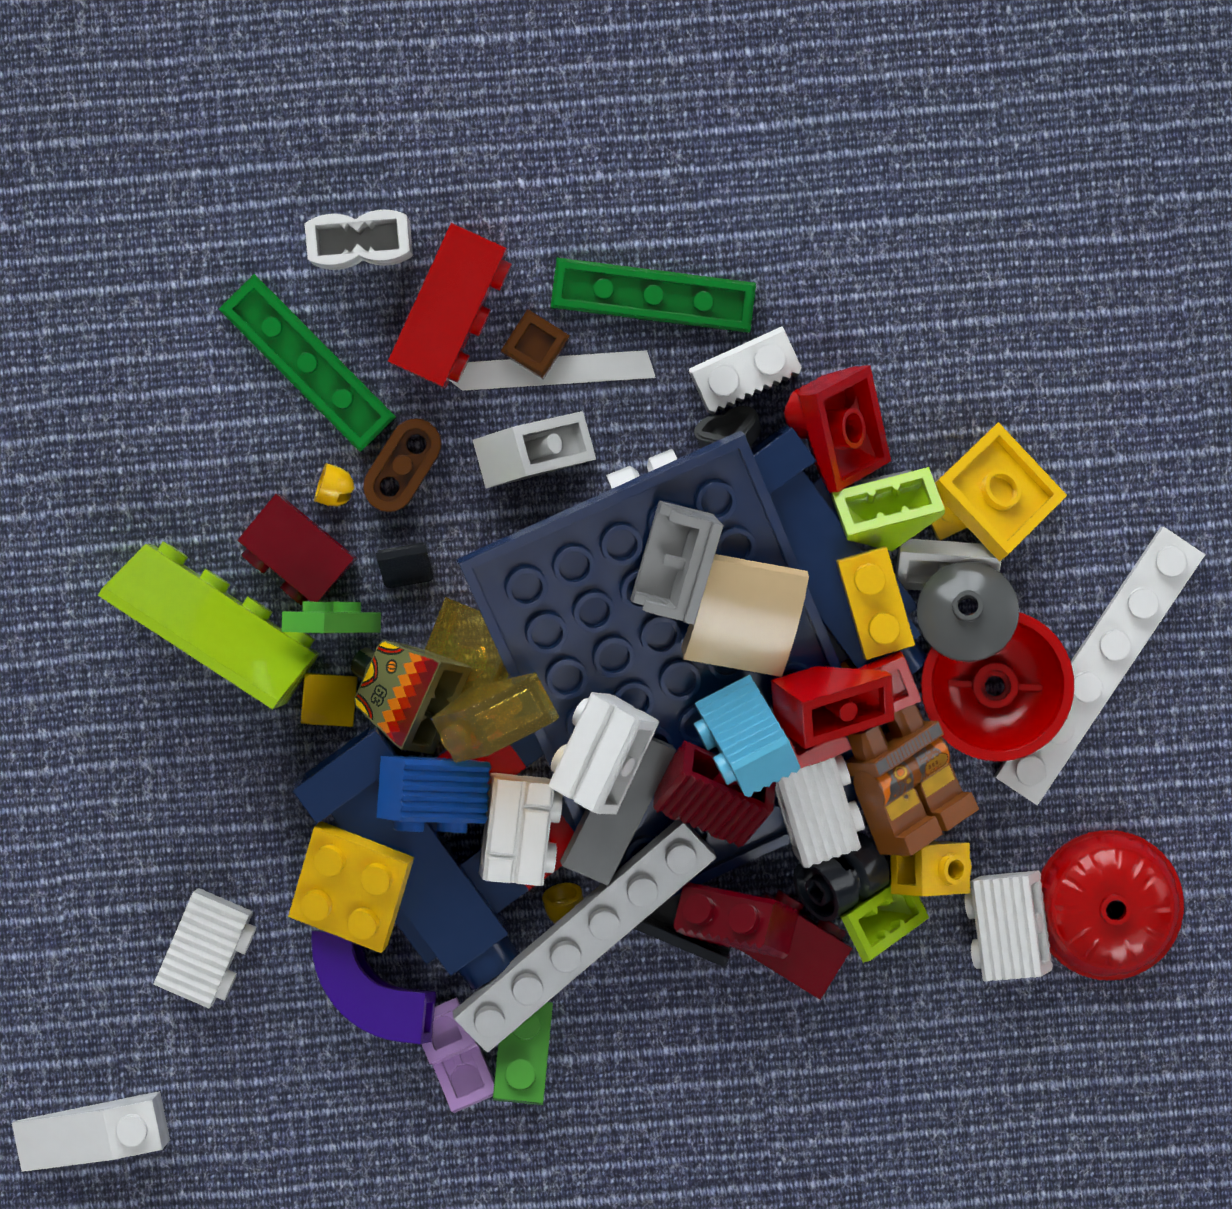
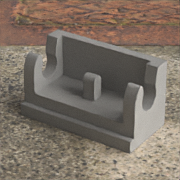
M663 501L658 502L631 595L633 603L643 605L642 610L680 620L692 625L695 624L723 529V524L714 514Z

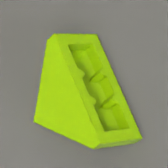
M929 467L845 488L839 492H832L831 495L847 540L877 548L886 546L889 551H894L945 514L944 505Z
M891 880L884 889L867 900L858 902L854 908L840 916L863 963L871 961L929 919L919 896L891 894Z

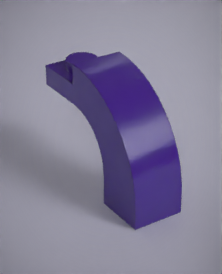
M323 930L312 931V957L320 984L332 1004L345 1018L363 1031L386 1040L413 1044L432 1042L436 991L407 989L392 985L373 970L367 960L364 946Z

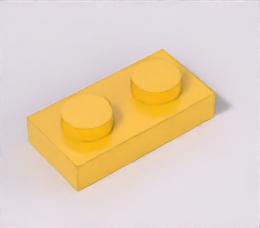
M883 546L836 560L864 659L868 660L915 646L887 547Z

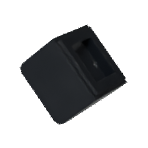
M425 542L378 550L379 553H376L377 562L386 588L430 582L434 578L429 545Z

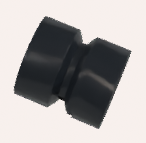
M857 832L861 845L858 851H851L849 854L833 857L829 861L813 864L810 868H804L799 863L794 869L793 882L795 890L803 905L816 918L826 922L833 921L854 908L858 902L865 901L884 889L889 883L888 863L884 855L879 854L875 842L867 835Z

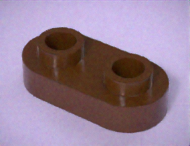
M416 418L406 420L396 427L364 479V493L372 506L381 511L394 512L403 509L410 503L441 453V436L431 423ZM414 435H421L426 440V448L420 454L411 453L407 446L408 440ZM388 477H394L399 483V491L391 497L385 496L381 491V483Z

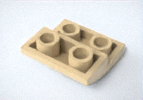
M715 554L695 624H689L681 646L683 660L782 677L803 609L809 580L808 571Z

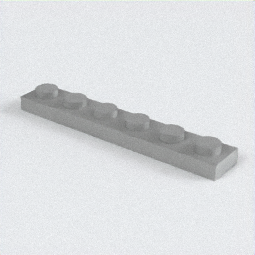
M675 820L614 873L608 886L603 883L600 884L516 956L502 973L481 986L454 1009V1020L488 1053L717 858L715 851L689 823L684 824L681 820Z

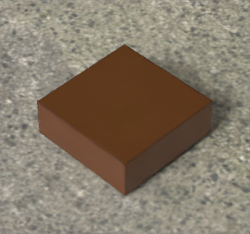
M527 309L501 349V353L544 380L569 341L570 335Z

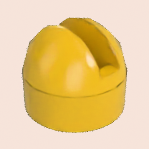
M326 463L317 485L314 502L336 507L346 504L351 498V492L355 488L349 472Z
M574 883L554 885L547 889L542 897L545 912L553 923L560 920L584 899L581 887Z

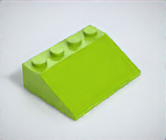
M162 541L159 548L153 544H145L99 592V597L272 710L289 702L304 679L305 673H308L320 654L311 648L315 639L310 635L299 632H282V628L268 620L273 613L271 610L249 596L246 597L243 603L226 592L230 587L227 581L208 569H204L201 575L184 565L188 556L165 541Z

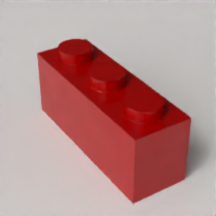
M451 223L388 362L446 389L449 380L458 383L470 358V355L463 352L470 334L479 337L490 315L491 309L484 306L492 288L498 291L502 289L511 269L512 263L505 261L508 254L507 248Z

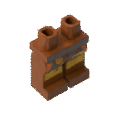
M916 704L894 713V721L887 723L890 732L886 735L883 734L880 725L848 735L854 756L847 759L845 763L850 776L854 777L853 784L878 852L881 855L912 856L943 835L942 831H949L979 810L972 792L962 791L950 763L948 746L941 738L944 733L939 721H924Z

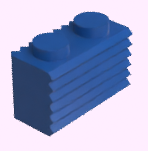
M381 756L376 818L393 820V830L424 832L425 822H437L436 831L467 833L468 823L485 824L488 820L486 812L489 809L487 802L490 799L487 794L490 790L488 784L491 779L489 774L492 768L490 762L460 758Z

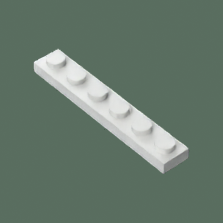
M1159 528L1071 660L1074 674V697L1071 710L1064 725L1057 735L1041 749L1023 758L1004 761L995 773V778L1034 804H1039L1204 558V553L1167 528Z

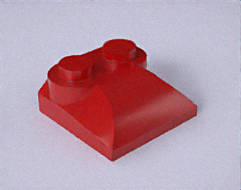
M870 365L853 366L825 374L796 389L790 395L785 406L786 423L795 430L800 439H808L811 454L816 460V468L829 493L839 492L891 462Z

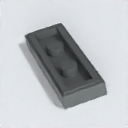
M652 737L616 815L597 814L588 809L585 810L560 860L563 867L607 886L609 885L676 752L673 745Z

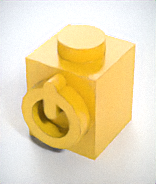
M933 841L912 856L890 855L891 894L910 896L970 894V875L972 870L970 843Z

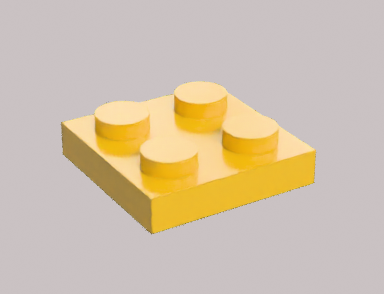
M999 422L935 482L941 500L999 562L1067 496Z
M320 821L313 829L288 917L382 953L388 946L414 857Z

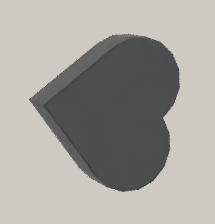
M738 406L728 410L724 415H712L702 419L696 425L694 434L700 449L738 431H742L745 434L749 446H751L760 435L762 426L754 408Z

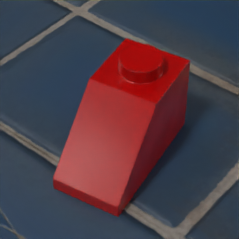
M814 666L771 680L773 714L784 733L804 749L894 721L892 674L887 671Z

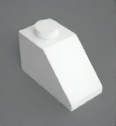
M583 411L514 426L473 440L486 489L596 460Z

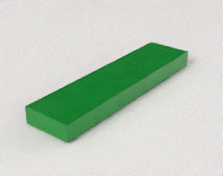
M557 257L550 308L750 334L756 283Z
M255 274L219 308L246 338L359 452L366 449L397 418Z

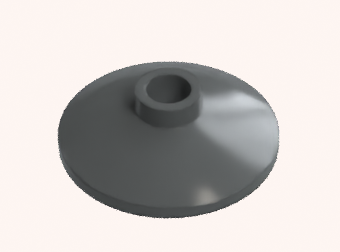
M965 561L945 566L929 578L918 598L917 620L923 637L938 653L956 661H980L995 655L1011 640L1018 624L1019 604L1012 585L999 571L986 564ZM966 599L973 600L978 606L977 611L972 615L962 614L958 609L961 601Z

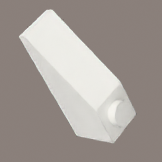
M160 1091L12 1122L22 1172L109 1161L163 1150L170 1141Z

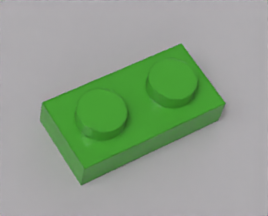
M303 601L302 611H282V632L381 633V612H361V602Z
M547 1002L498 1044L493 1101L543 1105L553 1003Z

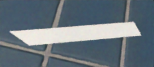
M646 350L558 356L544 380L511 359L468 362L459 382L449 381L464 391L656 377Z

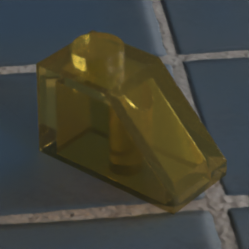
M535 672L469 688L433 716L431 720L441 736L442 744L449 751L454 762L457 763L488 756L555 722L559 715Z

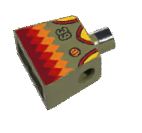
M383 640L378 644L375 651L370 648H363L356 653L352 660V672L363 679L354 698L355 706L400 749L434 754L472 667L416 646Z

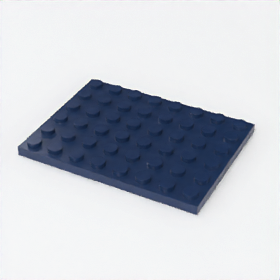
M738 431L456 559L550 770L555 753L561 746L568 744L574 731L575 725L572 723L575 709L582 700L589 698L591 692L614 695L631 704L634 708L659 720L653 737L673 745L676 752L679 746H682L684 740L707 750L693 724L701 720L695 702L749 674L773 713L771 680L779 678V676L683 660L681 646L689 624L642 610L643 605L631 601V595L659 501L714 514L723 524L715 554L801 570L749 443L742 431ZM808 585L798 629L782 676L814 666L842 668ZM717 747L708 750L714 754H720ZM852 749L840 754L844 761L854 756ZM850 776L851 784L843 786L848 802L855 801L861 811L862 807L853 784L854 777ZM776 792L773 812L742 847L738 848L734 842L729 844L726 839H716L707 831L702 832L699 827L693 828L715 851L717 858L693 877L689 883L700 885L791 843ZM562 795L577 828L586 808L574 802L573 799ZM654 796L616 871L675 821L665 816L662 811L656 812L653 807ZM682 888L679 889V890H678L674 895H672L670 898H672V897H674V896L680 894V893L682 892Z

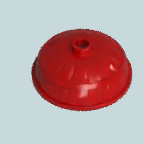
M1019 612L1018 624L1011 640L1001 651L984 660L973 662L956 661L941 655L931 647L922 670V700L929 720L939 721L944 733L941 737L958 751L973 758L986 761L1015 760L1028 756L1044 747L1057 735L1064 725L1071 710L1074 697L1073 668L1067 651L1057 636L1037 619ZM991 676L999 677L1003 681L1004 689L998 696L988 694L985 689V682Z
M1098 830L1079 835L1057 849L1040 872L1050 953L1062 965L1079 975L1097 980H1120L1136 976L1159 962L1170 950L1179 934L1184 914V896L1179 877L1168 858L1156 846L1137 835L1118 830ZM1115 900L1121 901L1124 906L1123 914L1117 919L1109 918L1106 913L1108 904Z

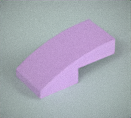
M457 997L435 1007L432 1042L422 1044L429 1064L433 1065L453 1113L492 1097L495 1081L480 1045L453 1018V1010L460 1005Z

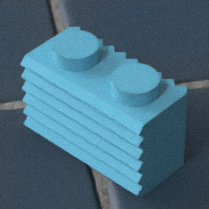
M750 674L695 702L701 720L693 724L707 751L714 747L718 748L720 754L714 756L713 759L727 785L736 781L744 796L751 797L754 791L760 792L763 787H770L772 782H779L782 777L788 778L791 772L797 773L799 771L800 765L787 736Z

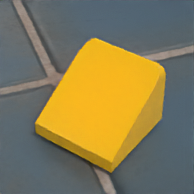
M305 673L301 724L353 727L355 714L354 698L356 696L358 677Z

